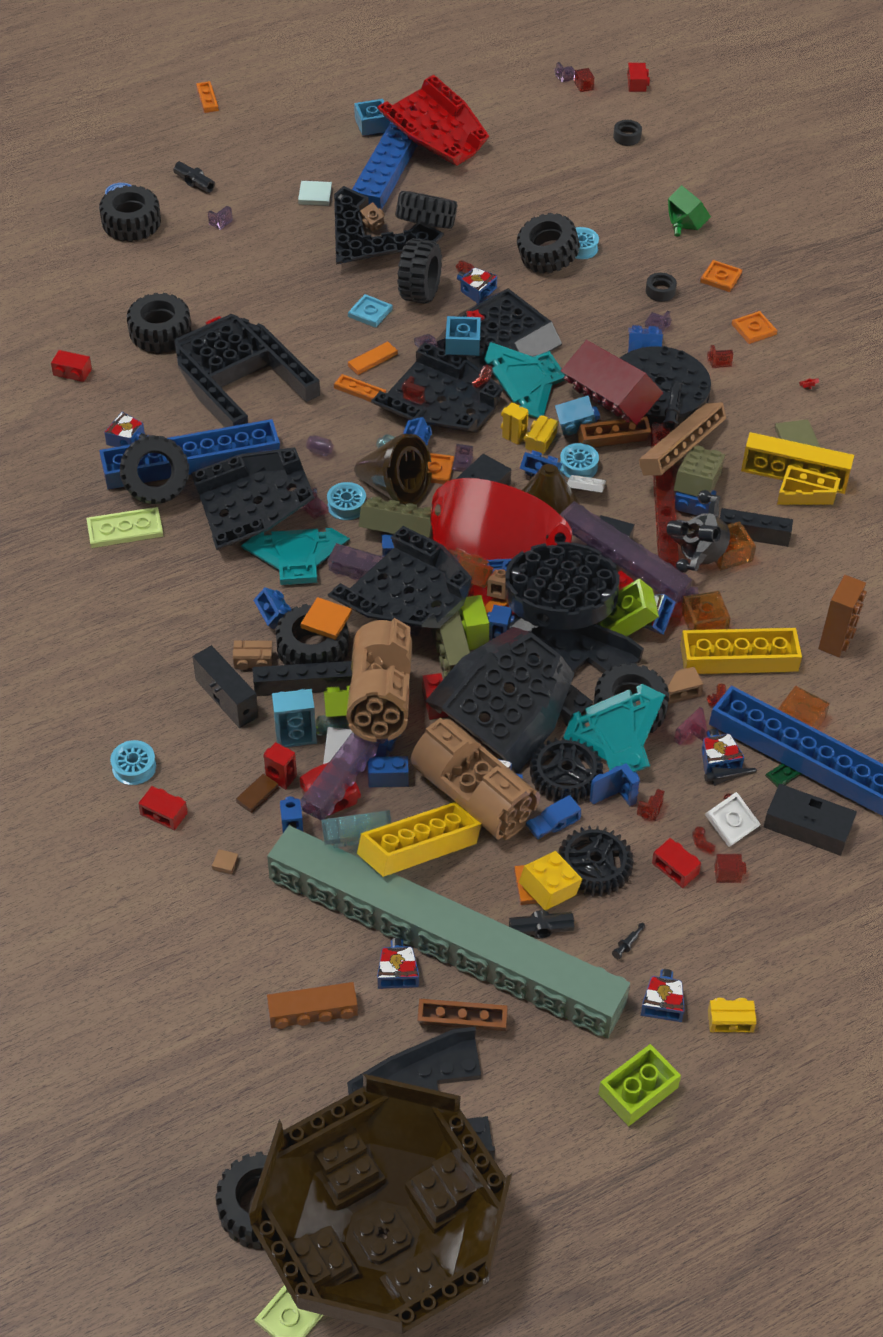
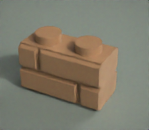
M234 641V668L246 670L247 668L273 665L272 641Z

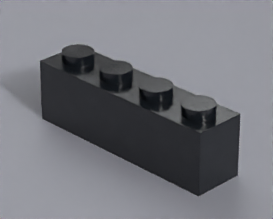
M721 508L720 518L728 525L730 538L789 547L793 519Z

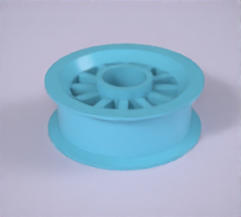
M576 227L580 243L576 259L593 257L598 252V234L586 227Z
M574 443L562 450L560 455L562 466L560 470L566 477L570 478L571 475L591 478L596 474L599 455L593 447L587 444Z
M342 482L334 485L327 493L329 513L340 520H353L360 517L361 505L366 502V492L360 485L351 482Z
M138 740L126 741L118 745L111 754L110 761L113 775L123 784H142L148 781L156 771L154 751L145 742Z

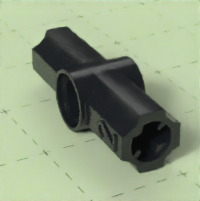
M180 161L175 164L173 168L174 173L184 178L187 185L190 187L195 185L208 193L213 191L215 181L206 177L200 168L196 167L193 169Z
M539 910L533 912L531 916L509 918V927L526 935H534L536 938H546L556 932L574 931L575 928L572 911L549 914L548 911Z

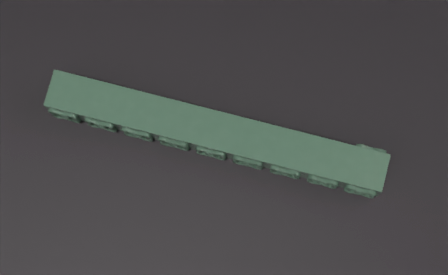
M290 825L267 855L269 878L275 884L284 885L294 893H301L311 901L324 904L330 910H337L349 919L360 921L366 927H373L385 936L401 938L404 945H411L420 952L430 954L443 963H449L462 972H468L481 981H487L500 990H506L519 999L532 1002L538 1008L549 1010L557 1017L566 1018L578 1027H585L591 1030L597 1036L609 1038L627 1005L630 982L626 981L625 978L608 973L601 967H595L394 873L382 877L363 859Z

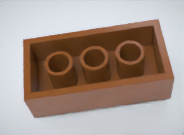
M848 575L843 576L830 601L819 650L839 658L843 651H847L850 644L848 640L850 638L853 639L857 631L854 626L856 627L860 620L858 614L860 615L864 604L861 602L864 601L867 591H865L866 582Z

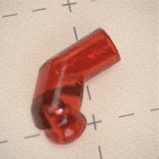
M463 260L458 261L459 263L456 264V268L459 271H463L465 268L469 272L475 268L472 264Z
M489 365L483 366L479 377L472 381L473 386L478 388L488 381L493 373V368Z
M718 684L716 686V694L712 693V696L710 694L707 696L710 706L714 707L725 694V684Z
M696 827L695 831L692 832L695 846L707 853L713 854L716 845L706 841L704 835L706 831L703 827Z

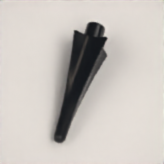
M712 767V772L704 774V779L706 782L713 781V785L716 786L725 781L755 773L757 770L756 768Z

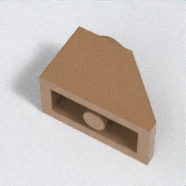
M695 667L676 671L668 685V704L701 696L703 683Z

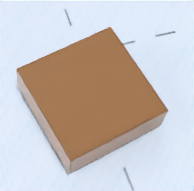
M219 849L212 864V870L233 874L239 858L238 854Z

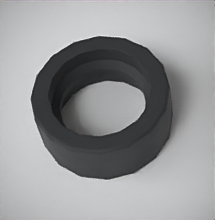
M625 119L620 120L614 125L613 138L617 143L631 146L640 142L642 126L638 122ZM627 131V132H632V134H626V133H622V132Z
M654 273L647 278L645 292L650 299L655 301L671 300L676 293L677 281L670 274ZM664 285L667 286L668 289H658L654 286Z

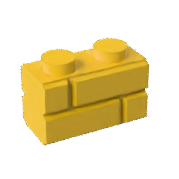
M510 403L502 410L503 422L500 428L502 429V438L511 440V442L518 445L524 440L525 433L527 432L528 409L520 407V405Z
M542 415L539 416L537 421L534 420L532 422L530 432L527 431L525 433V448L530 451H538L542 455L545 454L558 433L559 422Z
M715 998L710 1000L708 1006L709 1031L754 1033L756 1027L754 1001H748L746 998H737L736 1000Z

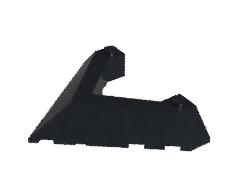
M345 186L334 194L336 265L376 256L402 253L406 242L413 238L435 241L437 243L444 236L443 232L431 226L418 223L411 229L403 230V233L399 234L387 232L375 237L365 235L360 211L369 205L368 197Z

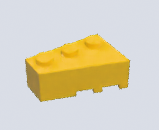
M788 465L779 491L777 505H833L841 478Z

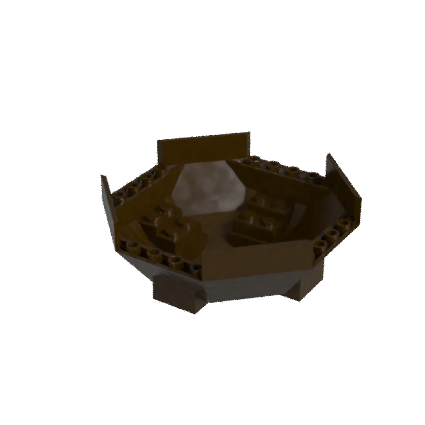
M363 1074L362 1088L283 1130L279 1119L249 1211V1218L253 1231L298 1309L403 1334L489 1282L511 1188L512 1173L505 1177L461 1111V1096ZM379 1234H386L387 1239L378 1238Z

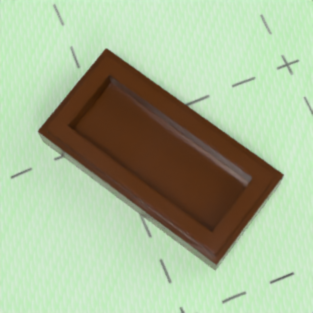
M263 773L236 798V803L252 813L278 789V783Z

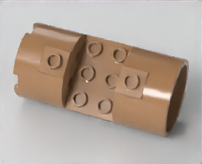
M396 618L392 621L377 620L369 622L362 626L354 637L351 664L352 681L349 687L346 717L351 731L367 741L376 742V739L387 738L388 741L403 733L408 723L412 639L410 627Z
M439 718L428 726L412 752V766L441 791L450 796L498 840L501 838L507 840L516 835L526 825L531 811H536L540 801L539 793L450 719L443 720Z

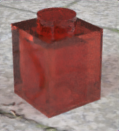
M590 69L575 70L574 83L580 92L594 90L595 77Z
M716 854L714 863L716 883H741L742 876L746 874V862H742L741 854Z

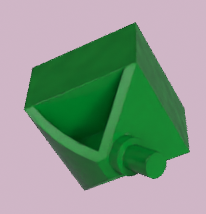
M682 185L668 198L669 217L673 229H675L674 236L676 237L681 235L682 228L699 230L711 218L703 203Z

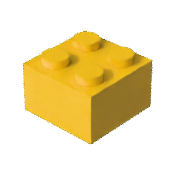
M554 851L525 865L519 883L546 911L576 896L582 878L557 851Z

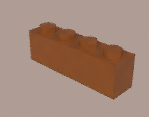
M645 416L637 425L631 421L627 423L623 419L580 424L577 437L579 443L587 444L591 447L647 441L651 430L648 417Z
M354 982L267 994L271 1028L282 1029L291 1025H307L311 1022H328L331 1019H349L353 1016H358Z
M419 998L417 1021L422 1025L459 1028L475 1027V1029L506 1031L508 1006Z

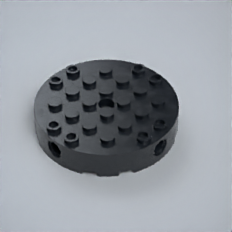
M651 346L632 350L620 357V359L645 372L663 392L644 415V417H648L650 430L665 431L663 421L666 415L664 412L669 404L671 383L674 381L682 383L679 402L680 416L677 419L678 426L701 406L709 402L711 390L710 375L700 361L685 351L667 346Z
M557 542V545L550 546L543 543L532 546L531 550L527 552L521 551L509 562L505 574V598L507 604L517 616L534 626L551 630L580 629L604 620L613 612L618 603L620 575L614 562L610 558L606 559L603 557L602 552L594 548L570 542Z

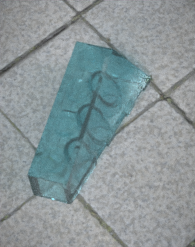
M390 810L321 820L325 845L333 844L334 848L345 847L346 842L347 846L359 844L361 833L392 823Z

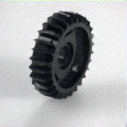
M555 737L553 743L548 740L547 745L541 744L540 748H536L530 762L531 782L535 783V789H539L540 794L546 793V799L551 796L554 802L556 799L561 800L570 795L578 803L579 798L585 801L587 795L590 796L593 778L598 774H603V763H601V757H598V751H593V746L587 747V742L581 744L580 739L572 741V737L569 740H565L562 737V740L558 741ZM554 757L548 766H543L548 759ZM580 759L583 760L589 766V768L586 769L580 761ZM569 764L572 766V769L564 770L561 766Z
M589 825L588 830H584L581 827L580 833L574 830L573 835L568 834L566 840L564 839L559 847L558 854L582 878L578 891L580 889L583 890L584 895L587 892H591L592 897L595 893H599L600 897H602L603 892L610 895L611 889L617 892L618 886L623 888L624 883L628 882L629 876L632 874L634 861L633 853L630 852L631 846L627 845L626 839L621 840V834L615 836L614 830L609 833L606 827L604 830H599V826L596 829H591ZM589 844L588 846L580 850H576L580 846ZM613 853H616L620 859V868L614 866ZM599 855L601 860L597 862L592 861L590 856Z

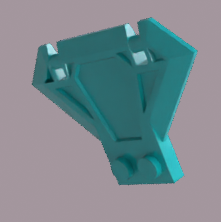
M492 342L489 343L485 361L487 364L494 365L491 370L513 403L519 402L520 407L528 409V416L537 419L541 415L544 416L552 385L565 381V375L561 372L562 368L551 352L548 351L532 357Z
M325 528V532H318V529L274 531L272 535L264 536L263 532L253 536L241 547L277 568L280 575V585L317 583L316 567L346 544L350 538L333 528Z
M644 684L636 686L638 693L632 695L631 690H627L587 707V714L584 716L581 715L580 711L574 713L563 737L566 740L572 737V741L580 739L581 744L587 742V747L593 746V751H598V756L607 761L609 771L615 766H621L625 763L633 772L648 768L650 764L644 744L665 694ZM640 700L641 704L636 706V702ZM589 722L590 726L586 727L585 723Z

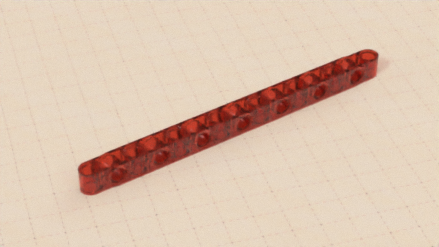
M651 422V449L670 433V430L663 427V422ZM671 466L662 475H653L660 594H665L676 602L669 621L681 622L680 572L676 569V563L679 560L678 543L667 534L668 523L671 520L676 521L673 468Z

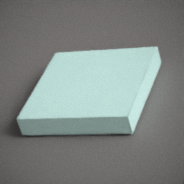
M301 181L298 204L329 206L332 182Z

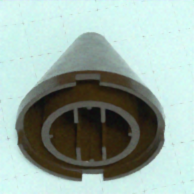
M401 434L359 460L354 467V472L358 478L391 500L399 501V504L403 505L408 503L416 505L423 500L431 483L432 473H428V462H431V456L425 442L415 434Z
M553 464L543 465L522 491L539 498L551 506L568 522L573 534L581 523V505L559 469Z

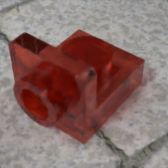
M711 345L710 351L707 352V360L710 361L712 368L732 367L733 350L716 351L715 346Z
M410 376L402 385L403 398L422 404L425 398V387L414 384V377Z
M657 789L655 795L650 796L648 803L639 801L637 815L644 819L656 821L664 802L665 791Z

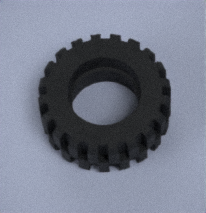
M125 185L121 188L117 187L113 191H108L107 195L105 194L100 201L99 210L102 228L114 239L118 238L120 241L128 240L129 242L133 240L139 241L144 237L148 238L150 234L153 235L160 226L159 200L151 190L145 189L142 186Z
M401 191L398 196L395 215L396 218L404 221L451 229L455 223L458 204L454 200L437 196Z
M558 213L540 214L539 217L531 218V221H527L524 227H521L517 235V246L521 260L528 269L534 272L539 271V273L543 274L545 272L553 273L556 270L558 272L563 267H568L569 263L573 262L579 253L580 243L573 221ZM556 240V242L550 245L540 246L545 242Z
M413 238L408 240L403 247L397 274L398 291L403 300L427 304L435 297L442 272L441 248H439V244L435 241Z
M147 294L133 302L127 311L129 337L136 346L142 350L146 349L147 352L154 351L155 353L165 351L166 353L172 349L176 350L175 339L192 332L188 305L181 298H177L173 294Z
M149 435L139 438L126 449L121 459L120 477L125 489L134 498L143 503L162 504L177 497L185 488L189 478V464L186 454H184L182 448L175 441L164 436ZM150 453H158L165 456L171 465L169 480L159 487H151L144 484L138 476L137 467L139 461Z
M302 604V607L298 608L296 606L292 608L291 612L288 611L283 615V618L279 620L276 627V644L279 659L284 665L343 662L348 655L349 648L347 622L336 640L324 636L327 639L321 643L304 644L298 640L307 635H320L301 628V622L312 605Z
M626 663L620 664V667L614 666L609 671H605L598 679L593 705L627 690H631L632 695L638 693L636 686L644 684L665 694L650 730V733H653L657 730V727L663 724L666 718L669 689L667 684L664 683L665 680L661 676H657L658 673L653 669L649 670L647 666L642 665L641 667L635 663H631V665Z
M263 1151L256 1152V1155L251 1157L249 1154L242 1156V1161L238 1162V1160L232 1162L231 1169H225L222 1173V1180L218 1181L216 1193L218 1216L224 1231L229 1232V1237L234 1241H237L239 1238L240 1245L248 1247L249 1244H253L254 1249H261V1243L250 1225L249 1213L240 1207L239 1202L249 1189L258 1186L267 1155H263Z

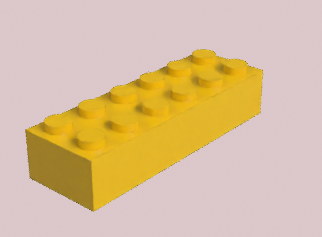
M750 432L741 471L783 481L788 465L841 478L837 493L845 494L854 455Z
M796 628L682 631L680 647L683 667H695L698 674L799 672L802 654Z
M456 802L361 833L357 854L384 877L477 844L482 824Z

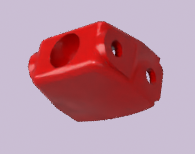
M344 759L322 764L300 777V787L303 795L316 814L321 817H327L357 804L358 799L361 798L359 787L353 779L351 770Z

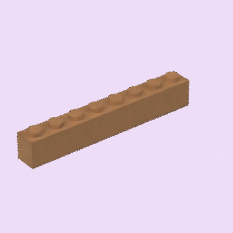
M723 402L705 403L639 459L643 476L662 475L726 419Z

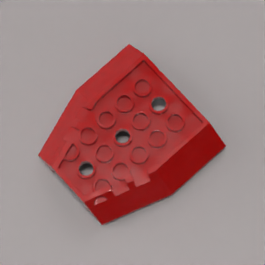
M434 74L426 78L421 89L393 105L386 101L377 107L384 117L414 143L423 146L430 152H434L456 166L474 156L489 138L488 133L468 104Z

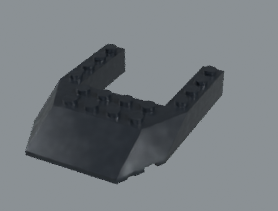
M229 314L175 339L178 368L198 400L224 427L248 424V415L221 387L268 365L305 402L320 396V380L262 324L258 323L255 325L249 323L248 319Z

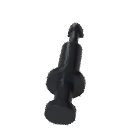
M639 923V928L636 931H632L625 940L622 939L618 942L619 948L612 951L614 958L620 959L623 952L628 953L631 950V945L639 937L638 934L641 930H644L645 923Z

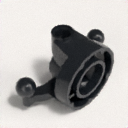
M702 490L698 494L700 503H709L708 514H700L690 521L671 520L667 525L668 536H671V539L681 546L682 553L691 561L689 563L684 558L677 561L676 569L680 573H686L688 570L697 571L699 565H706L717 561L725 553L729 545L730 531L728 525L719 518V502L721 498L719 495H712L708 490Z

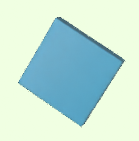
M364 294L348 312V317L376 328L392 311L393 305Z

